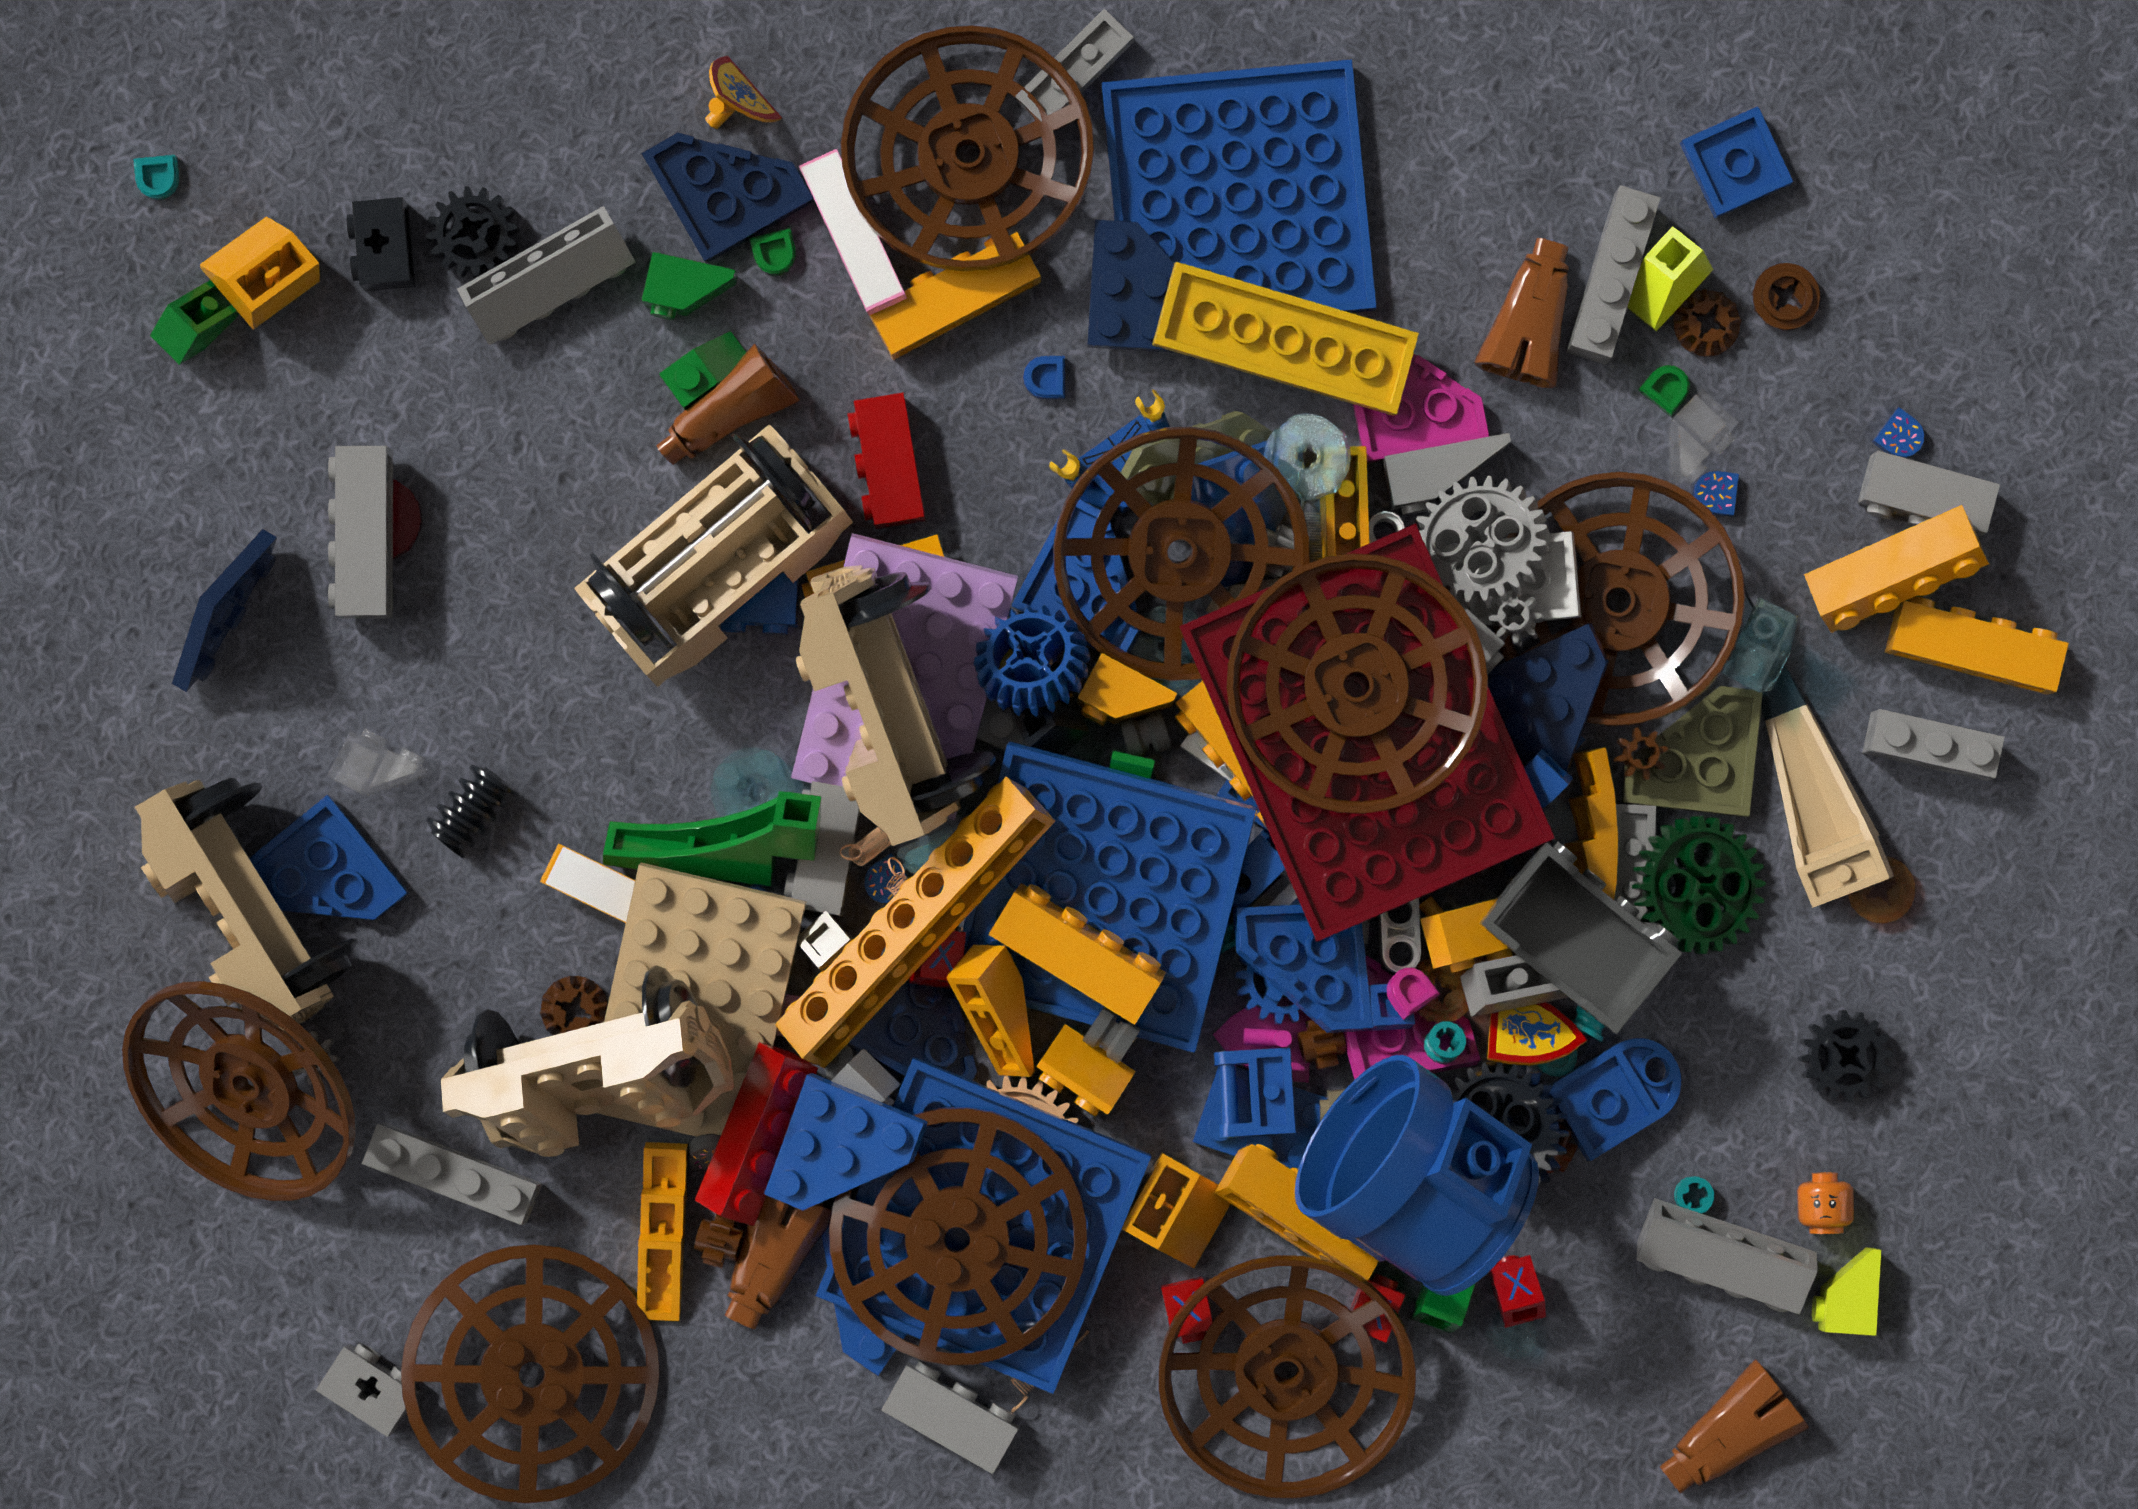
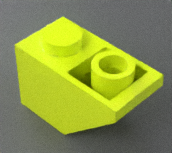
M1672 226L1643 258L1627 308L1657 332L1714 270L1703 249Z

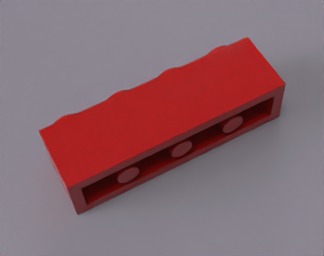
M761 1042L758 1043L695 1201L721 1217L751 1226L755 1225L767 1196L764 1193L806 1075L810 1073L816 1074L819 1067L792 1052Z

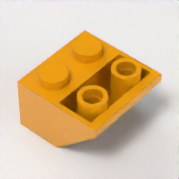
M267 216L200 264L202 271L253 330L320 282L319 262L291 230Z
M1065 1024L1036 1066L1043 1071L1039 1079L1059 1093L1064 1086L1078 1095L1074 1103L1096 1117L1100 1110L1108 1115L1136 1071L1121 1061L1116 1064L1107 1058L1105 1050L1100 1047L1092 1048L1082 1041L1083 1035Z
M1162 1152L1130 1207L1122 1230L1178 1261L1195 1268L1231 1203L1214 1193L1219 1184Z

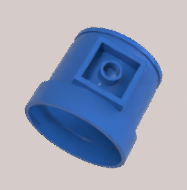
M1395 1055L1377 1062L1359 1075L1341 1093L1324 1115L1301 1159L1295 1182V1200L1299 1210L1304 1215L1336 1237L1351 1241L1380 1262L1387 1260L1413 1279L1422 1282L1433 1293L1448 1296L1459 1293L1478 1282L1509 1250L1522 1230L1532 1209L1538 1188L1539 1169L1536 1159L1529 1153L1532 1147L1531 1143L1467 1098L1460 1101L1454 1100L1447 1083L1412 1058L1405 1055Z

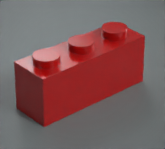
M904 392L854 400L855 412L847 413L851 438L860 437L862 453L854 454L858 479H867L869 495L861 496L865 521L873 520L876 529L926 521Z

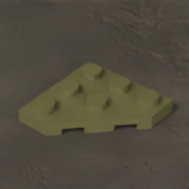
M1238 411L1222 415L1221 419L1207 424L1199 423L1190 426L1216 430L1238 438L1250 446L1270 440L1274 435L1273 431L1247 414ZM1165 439L1145 444L1132 450L1121 473L1128 480L1135 474L1150 467L1166 463H1176L1180 439ZM1197 440L1195 463L1198 464L1234 452V450L1211 441ZM1176 475L1152 480L1136 490L1151 506L1162 501L1174 499Z
M1719 686L1657 735L1654 741L1658 747H1668V750L1661 753L1658 759L1665 765V768L1663 770H1656L1654 767L1649 768L1650 779L1646 781L1642 779L1640 771H1635L1628 778L1624 776L1621 803L1749 817L1763 691ZM1642 748L1632 755L1633 760L1640 759L1642 766H1645L1644 760L1651 757L1649 749L1643 750ZM1625 765V769H1624V775H1625V771H1626L1627 768H1628L1626 765Z

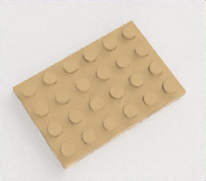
M640 863L638 865L604 1022L643 1013L642 985L645 973L656 965L666 968L674 979L684 981L691 990L698 1006L704 1007L711 1024L719 1030L731 1057L734 1090L722 1093L697 1116L682 1119L681 1124L673 1127H659L629 1105L611 1104L600 1107V1111L597 1112L598 1114L696 1137L705 1134H722L758 1043L761 1042L773 1047L775 1045L778 1031L775 1024L781 1018L807 901L650 864Z

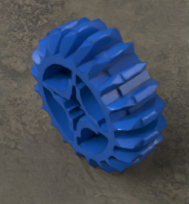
M1027 604L1024 613L1017 615L1010 608L1008 613L1009 619L1004 621L995 616L996 629L983 628L985 636L990 639L976 642L975 650L977 657L974 658L973 663L978 674L976 676L978 684L984 689L986 697L990 701L997 700L998 706L1003 711L1012 706L1014 713L1020 716L1025 708H1030L1031 713L1037 717L1039 707L1047 706V709L1054 713V702L1060 700L1069 704L1070 695L1068 691L1080 692L1082 687L1080 679L1087 678L1088 668L1086 664L1089 663L1090 655L1086 648V638L1082 632H1079L1077 623L1073 619L1066 621L1065 614L1061 610L1051 615L1049 608L1044 604L1038 613H1033L1032 607ZM1009 649H1012L1013 654L1006 660V665L999 670L1002 658ZM1065 651L1061 664L1052 672L1051 666L1058 660L1057 655Z

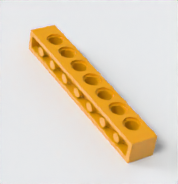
M1005 777L1000 783L993 786L983 802L970 815L960 821L956 831L941 846L932 851L928 861L913 877L908 878L901 885L899 892L884 908H881L872 916L871 922L861 933L844 946L842 953L834 962L815 977L813 984L807 991L787 1007L785 1014L775 1026L802 1059L825 1068L1054 824L1055 820L1027 788L1008 777ZM1002 823L1001 828L998 832H996L998 826ZM973 854L972 859L968 863L969 857ZM944 885L943 890L939 894L940 888ZM915 916L914 921L910 925L912 918Z

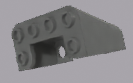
M1554 841L1551 845L1544 843L1539 845L1481 920L1480 925L1606 1028L1617 1034L1682 955V952L1674 947L1679 940L1660 924L1656 925L1653 923L1650 927L1642 924L1635 918L1640 911L1622 896H1619L1614 901L1602 890L1607 884L1589 869H1586L1581 874L1579 869L1573 865L1577 857L1559 842L1555 843Z

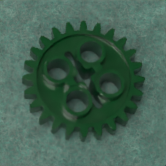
M1691 816L1690 822L1687 818L1675 819V828L1672 825L1661 826L1663 838L1659 836H1650L1648 838L1653 851L1643 850L1638 853L1646 861L1645 866L1633 868L1634 872L1643 876L1642 882L1632 885V889L1643 891V897L1634 902V905L1646 907L1648 910L1640 919L1641 922H1655L1656 925L1660 924L1679 940L1674 946L1678 944L1680 952H1691L1693 949L1695 954H1707L1708 948L1711 951H1723V942L1725 944H1737L1735 932L1745 934L1750 932L1745 919L1759 918V915L1751 908L1753 903H1764L1765 900L1755 894V888L1766 885V881L1755 879L1754 874L1764 867L1763 864H1752L1750 861L1757 852V849L1743 848L1742 846L1746 842L1747 835L1736 834L1732 836L1734 825L1722 824L1720 826L1719 818H1707L1705 821L1703 816ZM1697 845L1701 848L1703 854L1699 865L1694 859V850ZM1675 858H1676V860H1677V863L1679 864V866H1680L1682 869H1679V868L1675 865V863H1674ZM1725 875H1728L1731 880V889L1727 894L1722 887ZM1671 876L1676 883V889L1672 896L1667 889V882ZM1716 901H1719L1723 905V911L1721 910V907ZM1698 906H1701L1704 911V919L1700 925L1696 921L1695 916Z

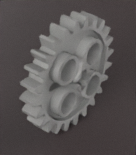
M1474 476L1470 477L1469 486L1466 489H1462L1458 482H1453L1454 494L1450 496L1442 490L1438 491L1441 503L1436 505L1427 502L1425 505L1430 516H1417L1416 520L1422 529L1419 532L1443 586L1459 603L1465 598L1469 610H1473L1477 600L1482 599L1486 608L1491 609L1493 597L1498 596L1504 603L1508 600L1507 592L1511 589L1519 595L1523 594L1520 585L1522 580L1529 583L1536 582L1531 569L1545 568V564L1539 555L1550 552L1547 542L1544 541V539L1550 537V532L1547 525L1543 524L1547 520L1542 509L1537 510L1538 504L1533 496L1526 498L1527 495L1521 485L1512 491L1508 479H1504L1497 488L1492 476H1487L1483 486H1478ZM1478 511L1486 512L1480 519L1469 520L1471 515ZM1518 533L1514 540L1502 542L1503 537L1507 534ZM1459 543L1454 551L1442 552L1447 545ZM1492 565L1488 572L1475 574L1479 567Z

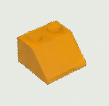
M1101 653L1077 698V705L1083 707L1081 710L1082 716L1100 726H1104L1106 720L1117 724L1119 721L1137 718L1151 711L1170 708L1176 699L1177 693Z

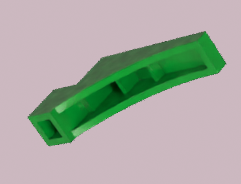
M779 791L778 797L746 811L697 822L636 824L610 821L603 851V865L638 869L640 863H645L705 878L771 886L777 856L810 861L815 860L821 822V796Z

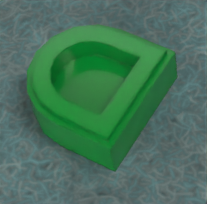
M790 228L750 238L754 259L758 268L764 273L771 276H780L787 273L793 267L796 260V249Z
M1665 365L1656 369L1638 391L1671 417L1687 397L1690 383L1682 369L1676 366Z

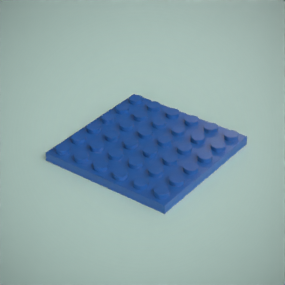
M1352 59L1102 82L1114 221L1138 222L1174 264L1180 262L1349 313L1376 310Z
M1009 742L1006 746L998 783L1005 777H1008L1027 788L1053 817L1055 822L965 918L962 931L966 932L964 955L973 944L1006 946L988 934L1020 883L1027 887L1029 884L1036 885L1051 896L1050 901L1063 909L1071 907L1079 911L1088 919V925L1100 932L1103 929L1113 932L1124 941V947L1137 955L1139 952L1146 953L1161 964L1160 969L1165 971L1166 974L1135 1024L1141 1028L1136 1037L1195 1053L1258 807ZM1002 823L998 826L996 832L999 831V829H1000L1001 826H1002ZM1006 946L1023 979L1027 1008L1090 1025L1093 1024L1104 1008L1103 1005ZM1117 1014V1023L1120 1021L1124 1023L1129 1022Z
M913 1057L893 1105L894 1108L915 1115L938 1108L971 1107L993 1111L1014 1119L1037 1133L1058 1153L1070 1170L1081 1194L1087 1220V1249L1083 1272L1073 1297L1061 1316L1036 1340L1023 1349L1003 1358L980 1363L1054 1394L1149 1164L1151 1154ZM943 1122L929 1125L925 1129L918 1152L922 1156L929 1152L950 1148L973 1150L980 1124ZM996 1130L990 1155L998 1157L1014 1167L1028 1181L1031 1187L1053 1174L1048 1164L1030 1146L1009 1133ZM947 1162L933 1165L927 1169L938 1189L951 1186H963L969 1163ZM900 1168L862 1184L855 1200L873 1206L885 1183ZM986 1168L980 1191L994 1200L998 1206L1019 1195L1017 1189L1004 1177ZM912 1177L906 1180L895 1192L886 1210L911 1217L916 1206L924 1199ZM1063 1189L1040 1202L1048 1227L1047 1254L1072 1260L1074 1249L1073 1220L1069 1202ZM1028 1209L1007 1221L1010 1237L1009 1245L1034 1251L1035 1232ZM848 1216L842 1229V1252L847 1274L852 1285L855 1286L875 1274L872 1270L867 1250L868 1223ZM881 1227L880 1249L886 1269L906 1259L908 1255L905 1246V1234ZM954 1227L946 1232L945 1241L951 1249L963 1250L969 1245L970 1237L965 1229ZM830 1259L815 1296L853 1311L838 1284L832 1259ZM1006 1262L1003 1263L1000 1270L991 1279L1002 1301L1006 1300L1019 1287L1029 1268ZM1041 1272L1039 1280L1030 1294L1017 1308L1010 1312L1022 1333L1033 1327L1049 1311L1062 1291L1067 1277ZM918 1273L895 1284L909 1300L929 1310L935 1286L926 1282ZM975 1289L961 1292L952 1291L945 1315L968 1316L984 1312L987 1308ZM884 1290L862 1301L869 1313L880 1323L921 1339L925 1323L902 1311L886 1295ZM991 1322L987 1325L969 1329L942 1328L937 1346L952 1353H974L998 1347L1007 1343L996 1323Z

